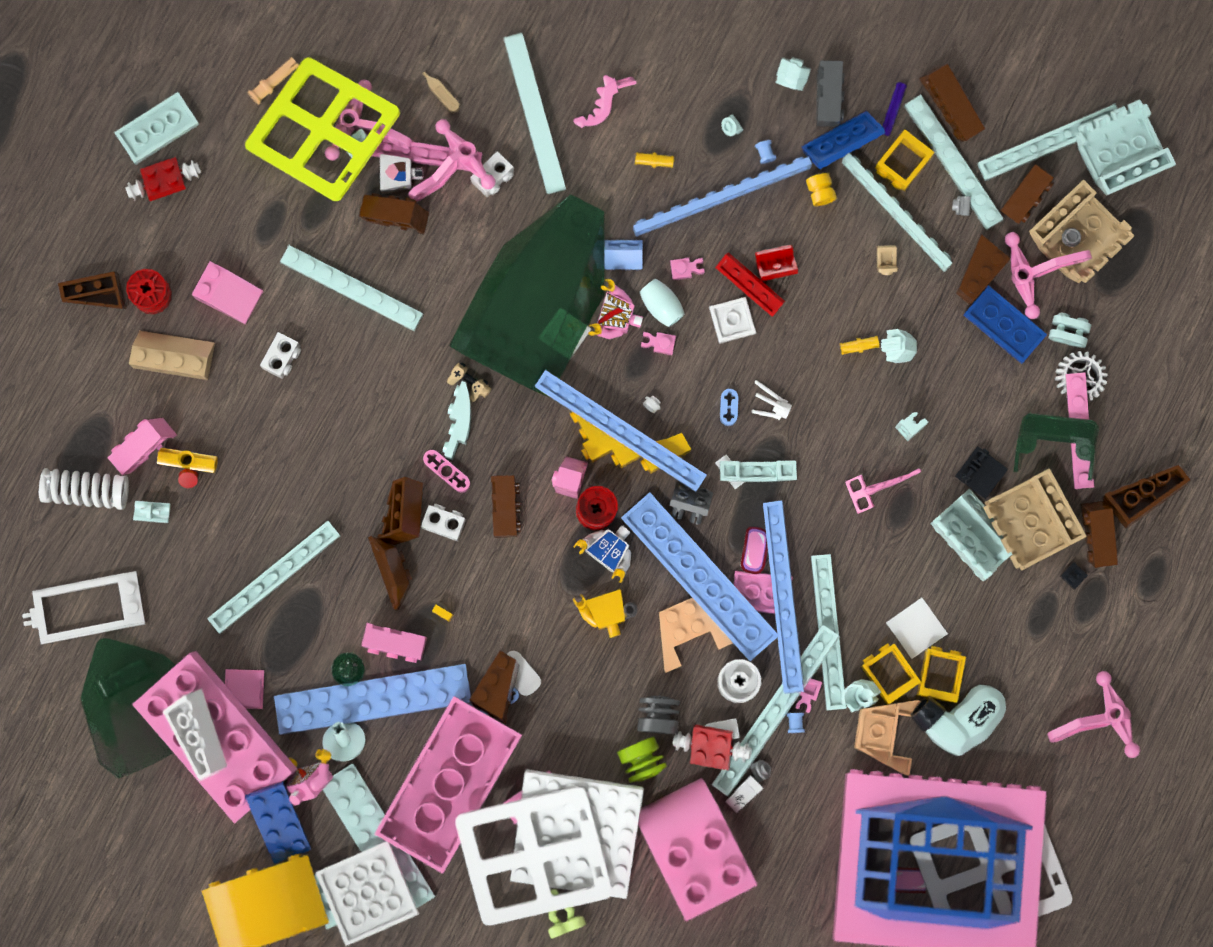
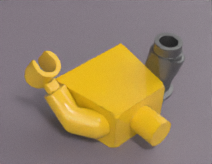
M621 590L589 600H585L584 596L580 594L582 597L580 602H576L573 598V602L578 607L582 618L592 627H598L599 630L607 628L610 638L621 635L618 624L625 622V619L635 617L638 610L634 603L630 602L623 605Z

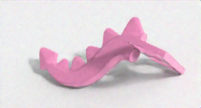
M605 75L603 77L605 86L597 88L601 98L595 101V104L600 107V109H593L596 116L593 117L589 114L588 119H585L584 116L575 118L573 120L575 124L583 128L584 126H595L603 122L610 114L613 95L618 93L619 88L637 84L636 80L633 77H628L615 81V78L613 79Z
M916 469L909 474L867 487L862 475L846 481L845 483L857 514L874 507L870 495L919 474L921 469ZM859 479L862 489L854 492L851 487V481ZM866 497L869 507L861 510L858 499Z

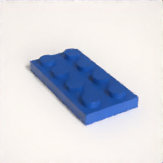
M865 111L802 146V150L821 169L839 158H843L848 153L861 148L866 143L877 139L885 131Z
M990 286L983 291L964 313L968 320L1021 364L1047 335Z
M283 781L246 795L247 803L274 864L286 860L288 857L311 850L310 843L295 808L289 800L290 797Z

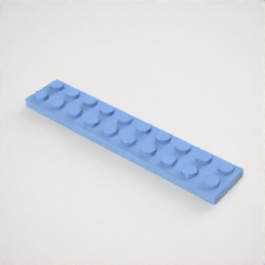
M650 492L621 517L749 661H752L778 637L774 629Z
M466 664L276 695L274 696L279 734L283 735L331 727L337 722L349 724L448 707L454 696L468 704L471 703L469 701L471 694Z

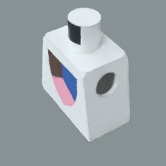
M380 154V190L382 194L412 189V179H423V168H412L411 159Z

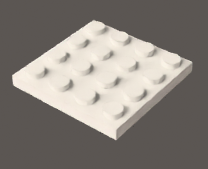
M384 842L316 872L346 946L419 914L389 842Z

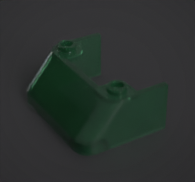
M1034 413L1025 415L1021 420L1013 472H1018L1021 468L1022 453L1028 454L1035 450L1037 439L1076 444L1075 453L1077 457L1081 460L1090 461L1088 480L1092 481L1095 472L1099 425L1094 420Z

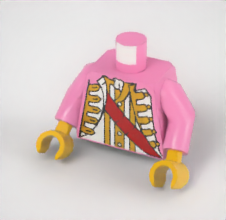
M605 279L608 282V287L601 286V289L609 292L606 293L598 323L589 325L594 328V332H588L590 336L598 335L606 339H613L627 333L629 325L640 328L643 317L634 315L635 305L631 298L616 286L613 280Z
M318 749L316 751V758L320 759L321 763L298 768L287 778L286 790L291 795L289 800L292 804L299 805L301 801L317 797L332 780L333 775L329 771V764H327L331 758V753L328 750ZM289 757V760L297 767V761Z

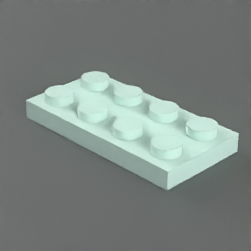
M177 92L114 133L136 165L198 126L199 123Z

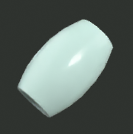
M654 279L640 291L646 308L665 326H672L684 316V310L677 296L661 281Z

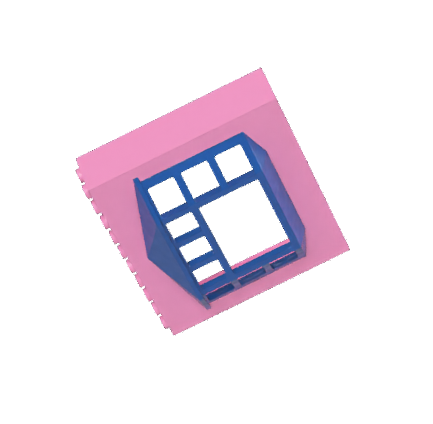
M850 770V773L845 774L832 938L834 941L892 947H1036L1046 791H1041V787L1026 786V789H1021V785L1007 784V788L1001 787V783L992 782L987 783V786H983L981 781H967V784H962L960 779H948V782H942V778L928 777V780H922V776L909 775L908 779L902 778L903 774L891 773L889 777L883 776V772L871 771L870 775H865L863 770ZM871 817L894 820L892 843L868 840ZM901 820L926 823L924 846L899 844ZM933 823L958 826L956 849L931 847ZM965 826L990 829L988 852L963 850ZM997 829L1018 832L1015 855L995 852ZM868 847L892 850L890 873L866 870ZM898 851L987 858L984 912L895 905ZM995 859L1016 862L1013 885L993 883ZM866 877L889 880L888 903L864 901ZM993 890L1013 891L1012 915L991 913Z

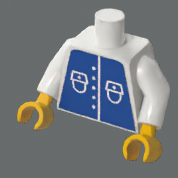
M621 525L615 534L609 529L606 531L599 530L576 542L573 547L580 546L582 548L579 554L585 551L613 573L612 579L614 576H619L621 578L619 583L623 581L631 563L630 545L624 541L630 534V531Z

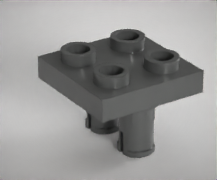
M676 482L670 506L673 507L671 516L675 518L677 512H679L677 519H682L684 510L692 512L689 519L690 522L694 523L695 517H697L696 524H701L703 515L707 516L713 492L706 488H698L695 492L683 483Z

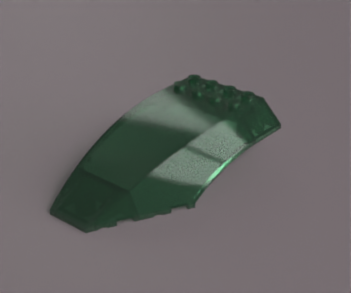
M569 195L505 243L480 284L449 346L513 381L549 397L535 387L536 383L545 370L558 379L561 378L584 331L604 297V290L601 289V286H604L605 211L573 195Z

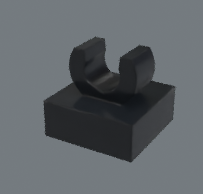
M1075 562L1060 575L1073 590L1088 576Z

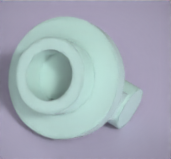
M733 114L723 119L722 129L725 134L732 136L743 131Z

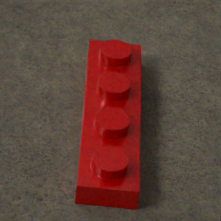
M729 252L725 254L715 267L772 317L786 302Z

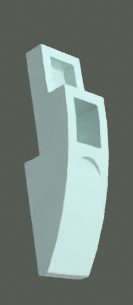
M463 381L460 386H456L454 396H456L454 404L451 403L448 409L450 420L456 421V423L451 424L449 430L451 437L449 442H445L442 452L445 453V458L453 460L459 443L467 444L471 426L470 396L466 383Z

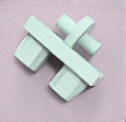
M135 501L133 520L169 523L171 504Z

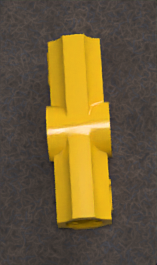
M160 448L157 464L215 473L218 457L192 453L190 451ZM186 456H191V463L188 465H184V458Z

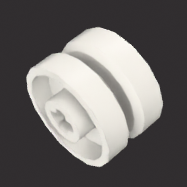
M733 660L721 669L717 678L718 689L721 695L728 701L744 703L751 700L758 693L761 686V675L751 662ZM737 678L742 679L741 685L735 683Z

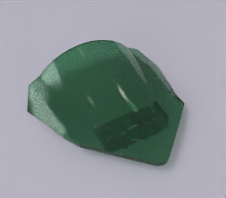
M102 638L97 641L80 701L99 764L119 779L147 768L174 753L132 704L176 665L163 654L116 640Z

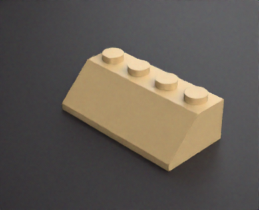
M139 331L132 345L129 365L135 369L208 380L215 343Z

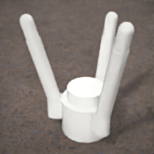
M756 380L755 384L778 401L775 402L756 393V397L774 405L773 411L776 413L752 410V413L774 417L778 420L781 417L786 419L792 405Z

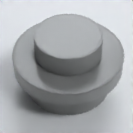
M1068 228L1062 234V241L1068 247L1077 246L1081 241V234L1075 228Z

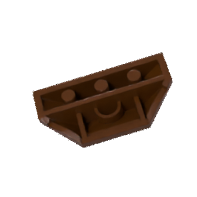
M370 536L368 539L393 609L397 611L400 609L411 586L409 580H412L409 569L404 568L403 562L406 560L402 551H398L396 547Z

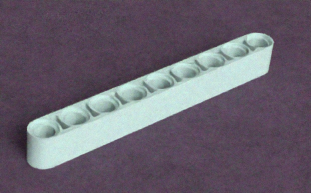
M518 33L504 37L546 192L551 194L566 190L523 34Z

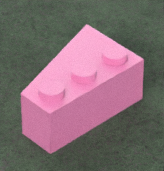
M164 418L144 419L137 425L138 429L135 432H130L126 435L125 441L122 444H118L111 450L112 454L108 459L121 475L132 473L149 459L148 456L156 448L160 450L163 447L161 445L162 442L167 438L173 439L177 436Z

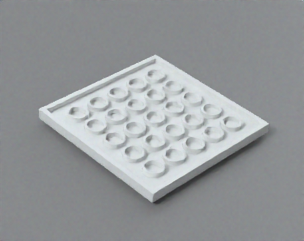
M526 770L522 799L581 786L586 790L612 888L611 897L626 899L643 787ZM571 803L535 811L530 814L537 842L540 846L582 836L576 810ZM586 809L579 810L581 819H588ZM519 827L517 828L514 853L524 850ZM586 853L544 862L549 887L576 891L595 885ZM524 866L512 869L510 881L534 885L529 867ZM601 866L594 867L596 877L603 876Z

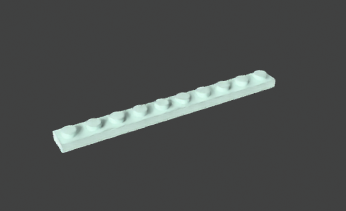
M824 625L801 656L804 688L840 637ZM782 683L740 743L741 746H745L748 743L749 747L752 748L750 759H747L744 763L742 758H738L735 761L732 755L729 770L722 769L712 785L726 796H730L801 692L785 694Z

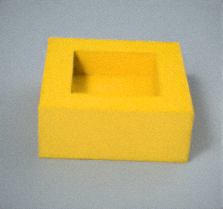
M435 605L432 610L433 613L448 622L453 618V614L438 605Z

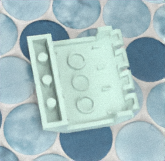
M1140 99L1128 104V110L1123 106L1110 112L1111 118L1108 114L1094 119V125L1089 121L1078 126L1079 132L1075 133L1079 152L1093 181L1106 195L1176 165L1169 149H1163L1148 119L1151 112L1147 104H1142Z
M968 489L930 524L974 571L975 575L982 581H985L1012 553H1007L1001 542L1003 536H998L992 525L994 519H989L983 509L985 505Z

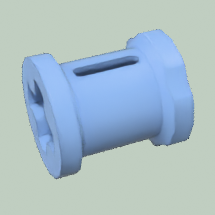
M765 140L755 145L761 157V164L772 162L776 159V155L773 154L771 148V140Z
M787 713V717H789L788 733L805 732L802 723L804 713Z

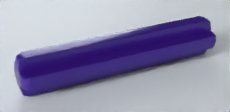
M901 82L896 84L882 126L885 131L883 135L890 136L906 89V84Z

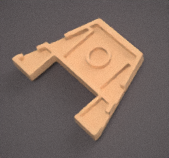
M693 598L659 612L665 673L681 667L674 647L705 633L711 632L718 650L733 644Z
M914 700L860 709L854 748L899 773L909 776L912 758L893 755L898 715L911 717L912 711L921 701Z

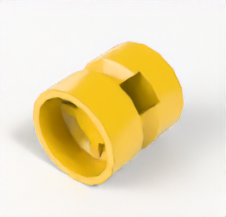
M821 173L806 180L808 190L813 192L811 194L813 206L826 205L837 199L835 190L830 187L832 180L829 173Z

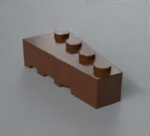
M948 63L933 69L919 78L942 112L946 122L952 127L953 134L961 142L967 141L985 129Z
M1176 465L1148 478L1138 480V482L1105 493L1102 500L1113 508V514L1124 528L1127 529L1187 486L1190 478L1179 465Z

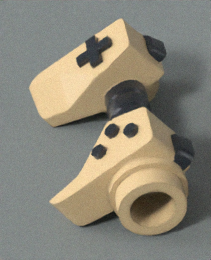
M458 363L447 380V383L450 385H454L460 379H464L472 385L470 395L472 402H475L479 396L485 398L491 391L488 381L485 379L476 380L467 373V367L464 363Z

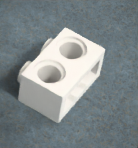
M497 151L483 164L486 174L492 175L495 178V186L488 190L482 187L481 179L475 174L470 178L471 182L488 197L490 194H496L500 189L499 186L504 181L508 182L513 177L514 169ZM498 166L505 167V170L502 173H498L495 171L496 167Z
M278 332L260 366L262 369L283 379L285 375L288 376L290 373L293 359H297L301 352L300 344ZM285 344L291 345V349L288 352H282V347ZM275 361H282V366L279 369L273 368Z
M434 504V506L429 505L421 528L459 541L466 522L463 514L452 510V513L444 511L445 507ZM439 514L440 521L432 523L430 521L431 515ZM451 520H456L459 523L458 527L454 530L448 528V523Z

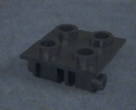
M977 446L955 477L986 500L1008 468L991 457L989 451L984 448L982 450Z

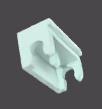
M917 412L912 413L905 420L902 419L895 427L907 441L920 432L928 423L925 418L918 424H916V421H912L913 417H916L918 414Z

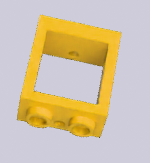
M904 130L877 163L875 169L882 178H888L892 181L891 184L896 189H902L905 192L935 152ZM900 143L923 159L907 180L884 164Z
M887 643L878 649L880 651L878 655L874 657L871 654L863 660L865 664L861 668L870 681H873L881 691L879 694L888 705L921 683V681L895 644L890 646ZM892 652L910 680L890 694H887L869 666Z
M931 646V649L925 650L920 675L921 683L918 685L917 695L922 697L930 696L933 699L957 703L966 657L961 656L962 652L950 650V653L942 652L943 648ZM930 656L958 661L952 693L924 688Z

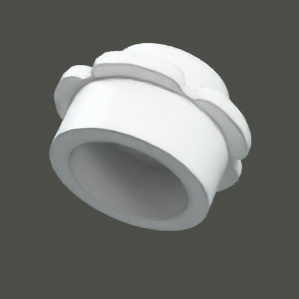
M645 397L646 400L643 405L650 412L655 413L661 409L659 406L660 401L656 397Z

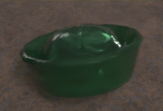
M351 652L342 653L334 659L331 673L338 684L353 686L363 678L365 665L357 654Z

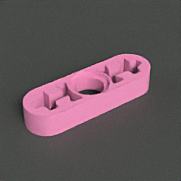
M429 450L424 454L423 460L425 465L457 492L464 493L470 488L468 477L437 451ZM429 455H430V456L436 455V458H435V459H436L439 463H441V460L444 461V463H442V464L439 466L438 470L435 469V468L438 467V466H437L434 462H431L430 464L428 463V462H429V459H428V456H429ZM445 466L452 468V474L448 477L443 476L441 473L442 468ZM456 472L459 474L456 477L460 481L466 480L464 488L462 486L460 488L457 487L458 483L453 479Z

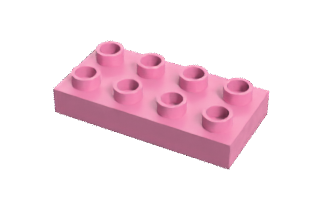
M197 651L189 653L132 704L234 823L251 810L246 800L247 794L284 781L297 770L295 765ZM200 689L203 691L227 767L219 773L201 781L198 780L163 713L165 709L183 696Z
M454 696L377 828L375 835L443 874L461 843L455 823L457 816L461 813L481 808L522 735Z

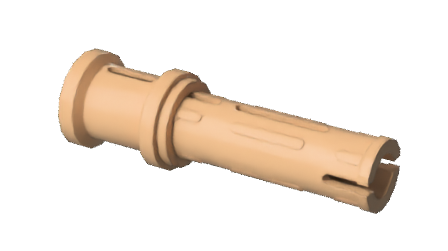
M291 57L270 77L259 81L260 84L252 91L249 90V96L259 105L265 96L273 93L275 86L299 67L298 63H295L296 61Z

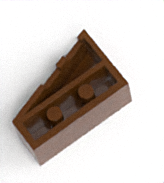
M1035 164L1001 209V212L1018 224L1021 221L1025 223L1031 215L1029 210L1032 206L1037 207L1043 198L1040 196L1044 190L1048 192L1054 185L1052 181L1054 177Z

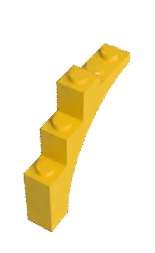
M574 412L569 413L573 422L579 423L581 427L579 432L582 438L588 440L583 443L584 449L581 450L586 460L590 459L593 463L612 452L611 458L616 466L619 464L621 468L642 458L640 463L645 471L649 470L651 474L660 469ZM682 433L668 439L655 441L678 457L691 452V448Z

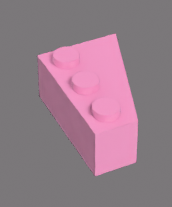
M566 456L559 467V471H555L552 484L555 487V492L578 499L588 462Z
M367 623L362 646L368 649V653L379 655V651L387 653L386 657L398 659V656L406 657L405 661L417 663V660L422 661L427 638Z

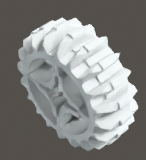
M1078 351L1077 355L1071 353L1070 358L1065 356L1063 358L1064 362L1058 364L1061 369L1056 370V373L1061 376L1055 377L1056 381H1061L1057 388H1064L1061 394L1067 392L1065 377L1067 372L1072 374L1085 371L1086 386L1092 387L1091 390L1087 391V399L1092 401L1093 396L1097 398L1099 392L1104 391L1102 385L1107 384V381L1102 379L1108 376L1107 373H1102L1106 367L1099 366L1102 360L1100 359L1096 362L1094 360L1096 355H1092L1089 358V352H1085L1084 356H1082L1081 351ZM1074 363L1085 364L1082 369L1072 368L1070 365ZM1091 368L1095 373V381H1093L1094 378L1090 376L1089 371Z

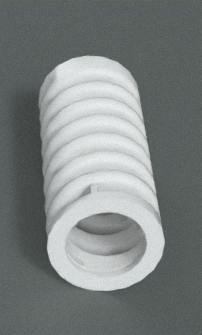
M44 468L41 473L39 483V498L41 502L50 503L54 501L56 504L64 502L66 505H71L74 502L77 506H81L84 503L87 507L95 505L98 508L105 506L109 509L115 506L119 510H124L126 507L129 492L127 476H114L113 493L109 500L108 494L111 480L110 475L105 474L102 481V495L99 500V473H94L90 498L88 496L90 486L89 472L83 473L80 497L78 496L80 473L78 471H74L72 474L70 496H68L70 482L68 470H64L62 473L59 496L57 492L60 479L59 470L54 469L50 471L48 468Z

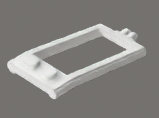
M136 571L32 591L35 608L29 609L30 613L22 614L23 618L31 617L30 621L24 622V626L32 625V628H38L41 645L145 625ZM118 583L124 620L47 635L42 598Z

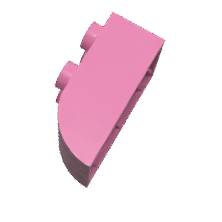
M702 778L640 809L638 826L686 921L757 886L721 811Z

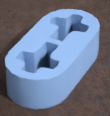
M726 389L723 391L720 400V421L726 426H731L735 424L738 417V394L733 389ZM728 393L735 397L731 401V406H727L728 401L724 399ZM727 409H731V416H734L730 422L727 421V418H723V415L727 414Z

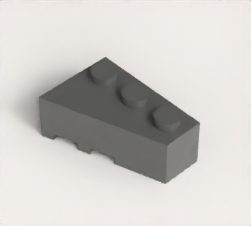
M820 60L817 70L816 126L838 127L840 121L844 119V109H841V103L844 102V91H842V84H844V73H842L843 61Z

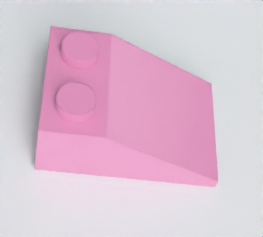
M210 261L192 295L200 302L246 325L263 290Z

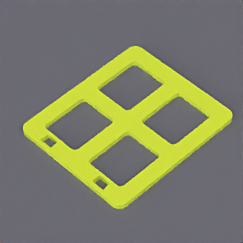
M305 58L246 140L245 147L249 152L332 201H339L398 119L400 110L396 105L316 60ZM310 75H314L340 90L321 118H317L292 103V100ZM353 98L382 114L363 142H359L333 127L340 114ZM281 116H286L311 131L292 159H288L263 144ZM381 124H384V129L378 134L377 130ZM322 140H328L353 155L350 162L333 184L304 168ZM348 172L352 173V175L349 177V179H348L347 182L345 183V182L343 181V179L345 178V176L347 175V173H348Z

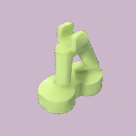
M556 889L551 890L552 895L559 894ZM574 907L564 908L568 915L566 922H561L556 916L557 910L548 912L549 920L555 924L548 930L550 938L553 939L587 925L584 917H574Z

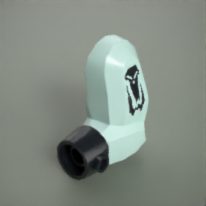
M978 685L972 688L963 701L956 705L950 713L946 712L944 706L929 696L917 705L910 716L935 744L946 752L960 756L990 736L1003 718L1006 704L1005 698L1000 691L992 686Z

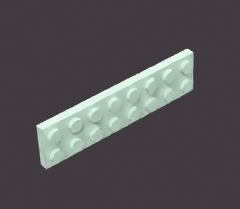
M354 763L333 775L332 780L325 786L323 791L362 853L387 842L375 835L385 814ZM390 843L414 903L418 908L434 898L435 894L410 854Z

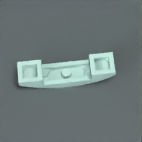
M720 461V481L775 482L797 480L796 461Z

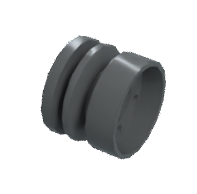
M665 696L639 698V703L648 704V707L639 708L638 710L647 713V717L638 718V732L678 734L679 721L670 719V715L679 714V710L671 709V706H680L679 700Z

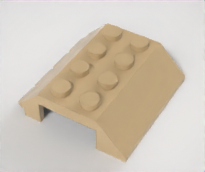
M1084 179L1029 231L1039 250L1049 260L1090 250L1092 259L1059 269L1066 277L1077 283L1081 281L1086 283L1095 275L1093 269L1099 271L1109 261L1107 257L1112 258L1122 249L1120 244L1125 246L1134 237L1131 230L1132 227L1125 220L1120 223L1094 197L1097 192ZM1075 228L1080 232L1081 241L1077 246L1068 247L1063 243L1062 234L1066 229Z
M1050 468L984 502L986 506L983 509L989 519H994L992 525L998 536H1003V539H1001L1007 553L1011 552L1013 554L1010 559L1015 568L1020 567L1021 571L1087 537Z

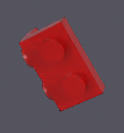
M792 245L780 246L755 253L756 266L761 281L798 274Z

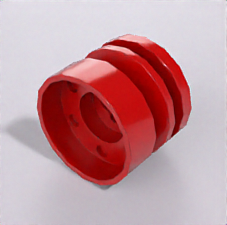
M152 269L136 271L127 282L126 292L128 298L140 311L146 314L160 313L171 302L172 291L170 285L160 273ZM149 287L151 288L150 291H144V289H148Z
M592 486L585 489L580 495L576 505V517L585 528L590 530L604 529L613 521L618 510V501L614 493L608 488ZM599 506L600 512L593 513V508Z

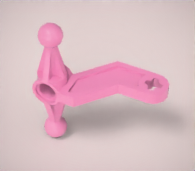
M368 80L359 81L358 85L369 91L372 90V85ZM353 98L340 114L335 128L349 136L354 130L358 131L362 128L368 135L377 122L360 119L363 103ZM344 117H351L353 119V123H346L344 121ZM381 124L377 130L378 134L381 133L385 125ZM390 129L384 139L406 149L412 143L410 138L393 129ZM332 143V146L326 148L325 156L329 160L338 159L340 155L339 147Z
M439 120L435 125L438 133L445 135L453 154L447 157L432 177L416 185L409 192V198L419 201L443 187L459 166L468 169L479 177L483 188L492 189L496 184L495 178L492 175L486 174L479 155L476 153L475 146L451 131L447 120Z
M1010 232L1005 237L1006 244L1011 247L1012 281L1027 305L1025 315L1029 319H1035L1040 314L1039 307L1034 305L1033 278L1041 277L1062 267L1092 259L1090 250L1057 257L1031 268L1018 247L1020 242L1019 235L1015 232ZM1018 272H1024L1027 279H1021L1018 276Z
M1106 671L1099 672L1096 676L1097 683L1103 686L1105 713L1076 719L1047 734L1050 742H1058L1082 731L1112 725L1126 744L1124 748L1125 754L1129 758H1135L1140 753V747L1133 743L1130 711L1125 707L1122 699L1110 685L1112 678ZM1120 710V717L1116 719L1115 714Z

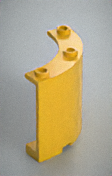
M297 854L288 857V862L258 871L257 868L246 871V876L223 884L220 881L208 884L209 888L202 891L219 947H261L329 923L308 855L300 857Z

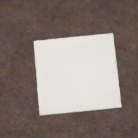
M920 598L886 622L911 659L948 634L923 598Z

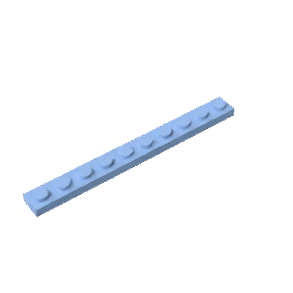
M799 157L792 164L787 166L786 164H781L775 168L776 170L761 172L754 179H751V177L743 179L741 184L736 186L733 184L723 188V191L718 193L713 191L706 194V197L700 200L699 198L692 199L685 206L677 205L672 207L671 211L667 213L659 212L649 220H646V218L636 222V225H633V231L637 237L811 168L812 163L809 157L805 159Z
M545 370L536 383L535 387L695 492L707 476Z
M783 501L763 503L783 689L785 694L804 692Z

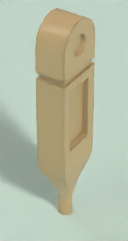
M424 72L423 75L427 79L430 90L450 112H458L460 108L458 101L453 98L451 93L438 79L430 77Z

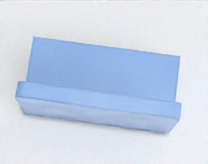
M605 240L606 270L642 269V240Z

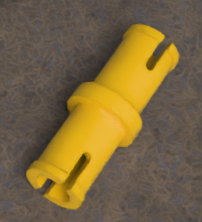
M636 152L635 165H651L652 168H656V166L673 168L674 156L657 155L654 152L653 154Z
M878 336L865 339L856 338L855 341L840 343L842 355L858 351L862 353L863 350L880 348Z

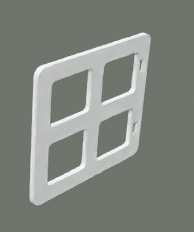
M581 786L461 813L456 818L455 823L482 922L486 925H494L609 898L612 894L588 795ZM573 804L582 836L540 846L537 842L530 814L552 807ZM585 808L588 819L582 820L579 810ZM515 817L524 850L482 859L473 826ZM586 853L595 885L585 889L552 895L544 862ZM524 866L529 867L537 899L495 908L486 876ZM601 866L603 876L596 877L594 867Z
M941 824L933 827L931 843L958 834V826ZM1045 824L1041 861L1054 894L1049 898L1039 901L1038 917L1069 906L1072 902L1070 890ZM965 826L964 831L969 832L975 850L988 852L989 844L983 828ZM925 831L911 836L910 845L924 846ZM913 851L934 908L951 910L946 898L947 894L987 880V858H979L980 865L978 867L941 880L938 877L930 853ZM995 859L993 883L1003 884L1002 874L1015 870L1016 862ZM1056 872L1061 881V884L1058 885L1054 884L1051 876ZM993 890L992 895L999 914L1012 915V905L1005 890Z

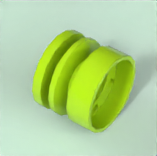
M654 736L617 752L622 764L630 762L632 764L625 771L626 774L635 771L636 775L628 778L630 783L651 778L667 767L666 762L657 766L656 761L662 759L663 755L654 757L652 754L659 749Z

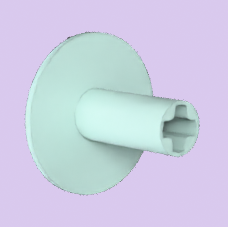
M337 722L327 729L323 737V748L331 753V758L336 761L354 759L362 752L365 745L364 732L356 723L343 724L342 722Z

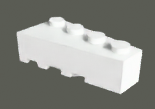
M202 689L183 696L163 711L199 781L211 777L227 767Z

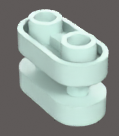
M1066 313L1054 315L1052 324L1057 326V330H1050L1049 339L1074 347L1085 348L1088 339L1083 337V333H1090L1091 324L1088 323V320L1084 318H1070V315ZM1068 329L1075 331L1076 333L1072 334L1069 332H1065L1064 330Z

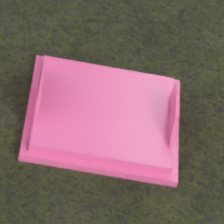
M226 669L225 685L246 709H263L264 670Z

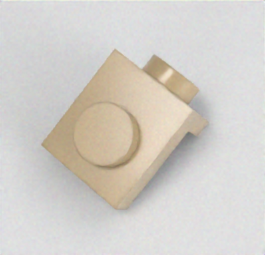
M896 245L877 246V270L882 275H892L893 272H898L896 266Z

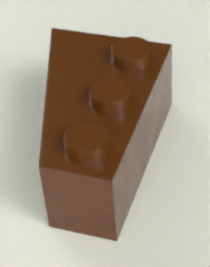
M372 193L371 195H364L359 217L366 222L390 227V225L400 226L401 230L407 231V228H413L418 231V234L424 235L429 213L418 205L414 199L406 198L405 200H399L395 196L385 198L380 194Z
M982 234L976 243L956 292L969 305L977 299L1010 260L1006 254Z
M113 271L58 283L62 302L126 309L118 272Z
M514 475L491 476L494 538L517 537V532H521V521H517V513H520V502H516V494H520L519 483H516Z
M408 477L392 482L387 500L389 509L387 516H383L382 522L384 527L382 534H378L377 539L397 545L420 536L422 482Z
M1104 501L1081 504L1085 534L1087 536L1085 541L1088 546V562L1095 568L1118 565L1113 508Z
M499 651L469 699L472 705L506 724L511 696L520 666L516 659Z

